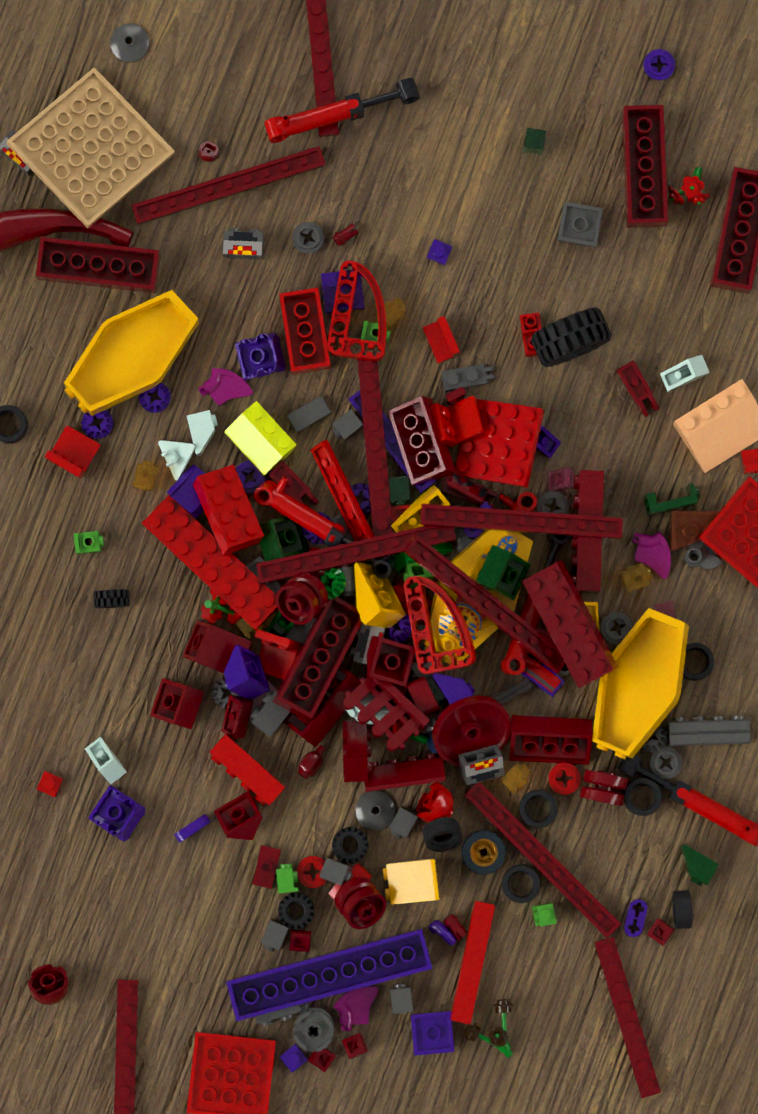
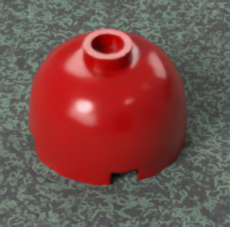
M435 782L429 786L432 790L428 795L426 792L422 794L416 806V812L419 813L416 816L426 822L437 818L450 817L453 813L454 801L452 794L445 786Z

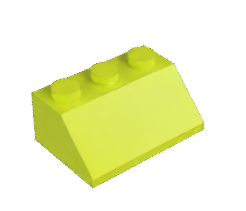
M257 401L247 408L224 431L263 476L291 454L296 447V443Z

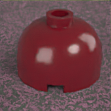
M52 964L39 966L33 970L31 978L27 982L32 997L43 1005L59 1003L64 999L69 989L66 971L61 966H58V968L52 967Z

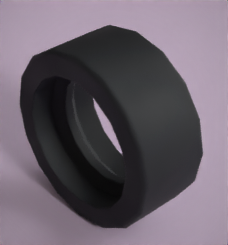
M3 405L0 407V416L5 413H13L20 420V428L16 434L5 436L0 433L1 442L13 444L25 436L28 430V421L26 415L19 408L13 405Z
M696 642L687 644L686 653L691 650H699L705 655L707 663L704 670L696 674L690 673L684 667L683 677L692 681L704 679L710 675L714 668L715 660L713 653L704 644Z
M648 778L632 780L623 792L626 808L638 816L653 814L662 802V793L659 786ZM639 785L650 787L654 793L652 805L645 809L635 807L631 801L632 790Z
M533 790L522 798L519 804V813L526 824L535 828H542L554 821L558 806L550 793L544 790ZM535 797L546 799L550 805L549 815L541 821L531 819L526 811L528 802Z
M450 817L434 819L428 822L422 830L426 847L434 852L451 850L462 841L459 822ZM448 833L443 836H437L439 834Z
M513 866L503 876V892L513 902H530L537 896L540 890L539 876L528 866ZM518 872H524L532 878L533 887L524 896L515 895L509 887L511 877Z
M673 891L672 908L675 928H692L693 916L690 891Z

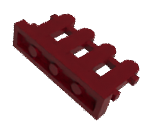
M368 672L366 680L362 677L359 680L360 685L353 692L347 691L344 694L346 697L343 702L344 708L352 710L357 707L360 710L357 717L358 721L362 724L371 721L374 724L372 728V735L379 738L385 734L389 738L386 743V748L389 751H396L398 748L400 750L404 749L405 745L403 743L412 735L417 736L420 734L418 729L424 732L429 727L430 720L392 683L370 677ZM371 693L375 698L368 705L364 706L361 701ZM385 707L389 712L381 720H378L375 715ZM400 721L403 726L393 734L389 729Z

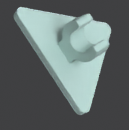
M160 440L158 444L162 451L161 455L165 457L166 466L170 468L174 479L178 480L182 476L196 445Z

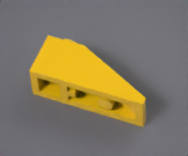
M433 485L420 495L391 527L395 532L424 526L420 525L422 504L449 506L450 503L440 490Z

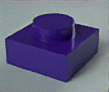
M434 239L427 259L445 266L452 246Z
M296 1044L280 1056L292 1073L308 1060Z

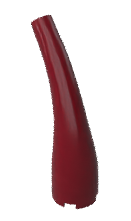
M34 208L0 211V252L59 232L94 234L110 239V242L119 246L128 247L134 232L102 218L87 228L69 210Z

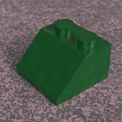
M281 517L259 524L264 534L260 545L265 561L310 551L302 526L291 519Z
M492 545L484 565L478 573L476 582L514 601L531 564L510 551Z

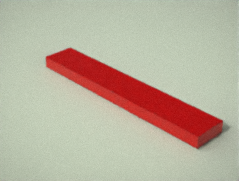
M328 440L320 442L310 450L348 528H350L349 531L354 541L373 538V532Z
M474 901L450 1016L452 1021L471 1025L495 905Z

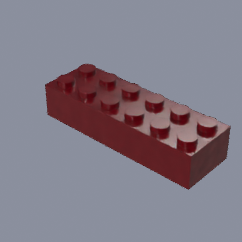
M664 105L624 106L622 110L626 228L666 227L668 223Z
M734 167L731 172L710 287L749 294L752 290L758 258V171Z
M40 237L36 277L38 280L156 293L161 254L159 250Z
M580 470L573 480V489H577V495L573 497V509H576V515L603 517L604 471ZM572 536V548L575 549V555L571 556V568L575 569L574 575L571 578L579 593L598 594L601 591L602 538Z
M562 560L522 581L578 688L618 668Z
M338 597L327 601L326 606L318 613L274 697L273 703L306 721L313 718L362 623L356 607Z

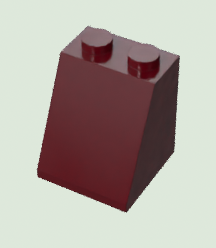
M197 620L182 657L224 674L234 647L240 645L251 651L250 645L252 641Z

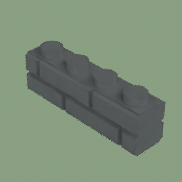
M744 715L732 716V720H724V716H712V720L704 721V717H692V721H684V717L672 718V722H667L668 746L750 743L749 719H744Z

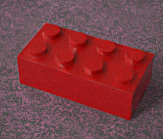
M318 287L279 293L292 375L331 369Z
M234 464L197 476L193 486L223 556L259 544L264 534Z

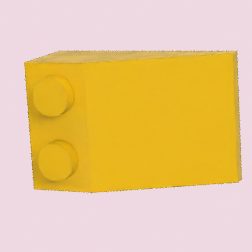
M356 562L354 564L356 605L361 621L369 626L391 628L406 613L389 579L376 577L372 571V564Z

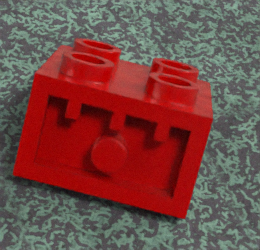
M470 396L449 407L438 403L430 406L439 442L452 447L484 432L476 397Z
M66 426L52 451L48 450L44 457L82 479L101 445L75 429Z
M257 629L255 637L262 639L261 643H263L259 655L265 674L284 679L300 650L301 643Z

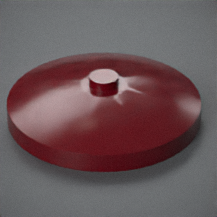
M469 696L462 698L448 706L437 718L432 732L434 747L444 761L460 767L459 754L497 745L501 751L511 734V719L504 706L491 697Z

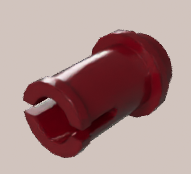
M351 223L339 233L335 232L333 240L338 246H344L345 242L359 234L357 229L349 233V231L355 228L354 224Z
M450 914L443 920L444 926L451 930L457 940H460L468 931L457 920V915Z

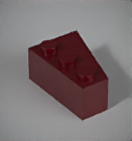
M343 721L344 782H368V774L372 773V761H368V757H372L371 745H367V741H371V729H367V724H362L358 721Z

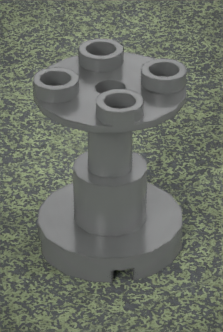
M319 1007L308 1008L302 1011L297 1017L293 1028V1035L297 1045L303 1050L310 1052H319L325 1049L333 1038L335 1030L334 1021L327 1011ZM311 1027H317L318 1030L312 1031Z

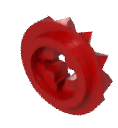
M570 763L555 765L549 772L548 778L551 788L556 793L562 795L573 793L579 787L581 780L578 769ZM562 770H564L566 776L573 777V779L567 781L566 788L562 781H556V779L562 777Z
M309 856L299 863L297 876L304 886L317 888L326 882V880L319 877L321 872L315 875V881H313L310 874H304V872L311 869V863H313L316 870H322L325 861L317 856Z

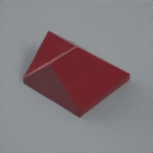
M248 791L214 810L226 837L232 839L253 840L260 822L264 818Z

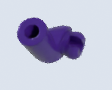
M434 920L433 923H430L429 930L432 933H438L448 945L451 946L456 942L457 938L441 921Z

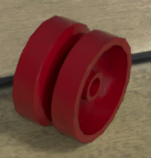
M302 572L294 575L288 583L280 588L276 595L277 608L288 621L301 625L309 623L326 606L328 601L327 590L323 583L316 576Z
M585 770L583 780L587 783L595 784L594 788L581 787L580 798L623 806L624 796L613 792V788L619 790L626 789L627 778L599 770L598 772Z
M356 877L347 881L340 887L334 900L335 907L343 915L347 923L352 928L358 930L366 929L378 922L385 913L387 906L386 899L370 879L365 877Z

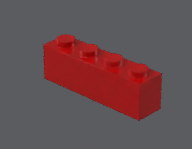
M227 734L210 751L212 754L210 758L217 765L222 763L227 767L225 772L233 779L237 776L242 781L240 785L246 791L250 792L252 790L256 793L255 799L263 806L266 803L270 806L286 788Z

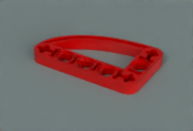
M345 261L340 267L327 348L332 355L338 357L380 361L384 358L387 342L386 310L380 288L374 276L365 266L355 261ZM352 266V269L355 271L350 273V280H348L345 269ZM359 274L367 281L375 297L378 313L377 342L348 338ZM350 285L352 287L351 292L343 294L341 292L342 286ZM343 303L349 306L348 311L340 313L338 306ZM339 322L345 324V329L342 332L334 330L335 325ZM333 335L339 337V344L342 346L337 351H334L332 345L336 344L337 340ZM354 344H359L362 349L360 353L354 354L351 352V347ZM365 345H367L368 350H374L375 347H378L381 353L373 356L372 352L366 351L367 355H364Z
M420 576L407 578L404 582V591L419 670L424 674H433L471 666L476 660L475 649L465 618L455 600L440 584L429 578ZM413 581L414 583H418V586L415 587V591L414 589H410V585L413 584ZM424 586L434 591L447 606L459 631L463 648L436 653ZM415 592L420 594V597L414 596L411 598V595H415ZM416 600H420L422 603V608L419 611L413 609V603ZM422 619L425 621L426 627L424 630L419 631L416 624ZM424 639L429 642V648L425 651L420 648V642ZM431 653V656H427V659L422 657V654ZM465 653L470 655L467 663L466 660H457L456 658L464 656ZM446 655L450 656L452 660L451 665L445 667L442 663V659ZM427 660L428 662H432V666L429 667V670L428 668H424V664L427 663Z

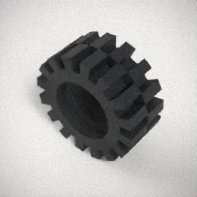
M116 589L93 592L94 608L130 606L129 590Z
M346 827L338 831L334 836L332 850L340 861L356 863L366 855L368 840L365 834L358 828ZM348 837L355 838L358 842V848L353 853L345 852L342 847L344 839Z
M299 892L286 895L278 907L279 919L290 929L304 928L311 922L314 916V905L311 899ZM293 903H299L304 908L303 916L298 919L292 918L288 913L289 906Z

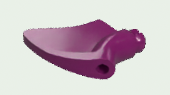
M212 368L211 377L198 388L202 396H206L209 393L218 406L230 399L248 397L253 394L250 386L240 376L232 371L221 368Z
M660 531L654 535L635 533L632 542L637 543L638 546L634 561L648 565L661 578L666 579L671 565V553L668 542Z
M366 986L351 990L338 999L333 1007L340 1014L342 1031H351V1024H369V1010L378 993V987Z

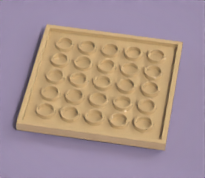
M95 68L91 69L7 140V145L87 228L93 225L175 154V151Z

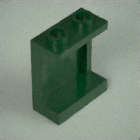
M690 483L685 487L687 497L657 503L654 492L646 494L643 500L647 516L650 517L694 506L698 503V498H700L698 487H694V483Z

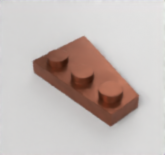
M670 511V551L701 541L698 537L719 511Z

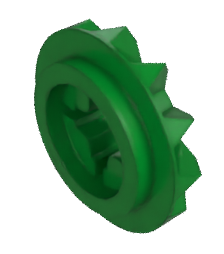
M332 567L331 570H325L324 575H320V581L327 590L328 600L337 598L343 592L346 585L344 573ZM330 579L333 580V582L331 583V587L328 586L330 584Z

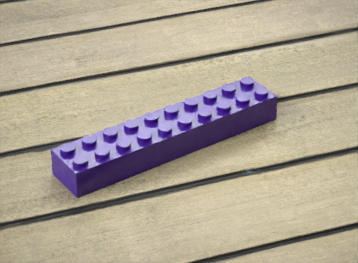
M420 928L226 981L236 1021L429 970L432 969L423 931Z

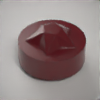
M204 142L199 147V157L206 162H212L217 159L219 148L213 142Z

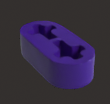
M204 814L175 833L174 836L180 843L208 825L211 821Z
M635 899L630 902L624 930L631 937L639 936L643 930L647 914V904L643 900ZM640 902L643 911H639L638 917H635L636 911L633 909V905H637ZM637 919L636 926L639 927V930L631 933L628 925H632L633 920Z

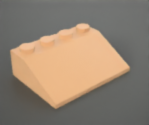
M743 379L678 418L673 423L704 474L758 441V404Z

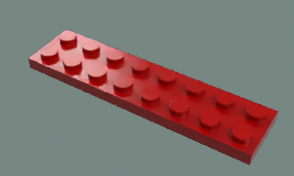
M170 495L142 522L145 528L255 631L278 609L276 594L264 583L260 584L259 578L232 553L223 556L216 538Z

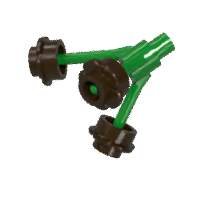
M509 999L497 1000V1004L493 1005L495 1012L502 1015V1028L497 1027L494 1031H490L488 1038L480 1034L481 1027L477 1026L476 1022L473 1025L468 1024L464 1035L467 1036L466 1040L475 1042L478 1037L498 1048L501 1053H504L506 1058L512 1056L513 1052L508 1042L506 1013L512 1012L511 1006H513L512 1003H509Z

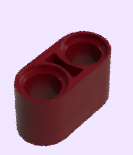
M424 676L406 684L416 707L426 717L440 711Z

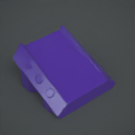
M276 332L271 334L263 333L255 338L244 339L235 343L244 380L285 371L286 364L279 341L280 338Z
M193 464L166 493L192 516L197 518L203 514L204 510L193 483L197 476L205 473Z
M110 785L90 814L89 819L124 842L130 838L140 819L145 815L146 808Z

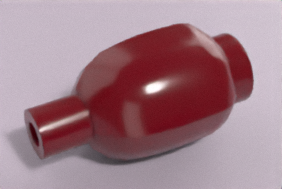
M319 745L316 751L308 752L300 761L297 773L305 779L314 776L323 763L322 755L326 748Z

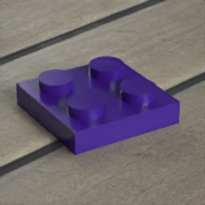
M355 270L346 271L348 280H350V273ZM339 272L321 274L326 314L333 313ZM360 274L357 280L353 310L365 309ZM348 284L343 285L341 288L343 294H348L352 290V287ZM345 303L340 304L338 311H348L349 306Z
M451 1011L411 1014L414 1055L454 1052L452 1020H450Z

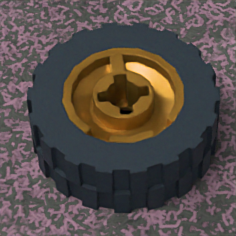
M486 830L470 834L465 839L461 849L464 864L472 872L480 875L496 872L504 863L506 855L502 839L497 834ZM481 849L487 850L486 856L480 855Z

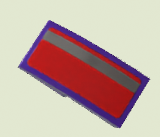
M542 663L538 668L525 664V669L521 673V675L535 683L539 689L551 697H554L565 682Z

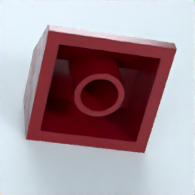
M372 636L366 656L368 676L406 687L415 648L385 638Z
M162 678L150 716L192 730L204 691Z

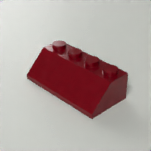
M420 396L388 411L412 485L437 480L456 472L448 446L439 442L430 408L433 405L432 398Z
M340 665L313 718L306 721L290 712L283 720V723L316 748L346 710L343 706L344 699L346 698L344 694L347 691L353 692L360 685L359 679Z
M512 715L509 761L589 765L592 743V719Z
M437 753L426 755V759L418 760V756L408 757L406 762L398 763V759L386 760V765H378V762H372V773L368 774V782H364L365 790L368 792L446 781L443 759L438 757Z

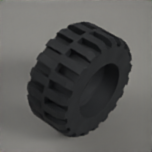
M593 307L568 315L541 328L532 335L531 341L541 365L552 367L580 357L606 344V342L611 340V332L602 311L597 307Z

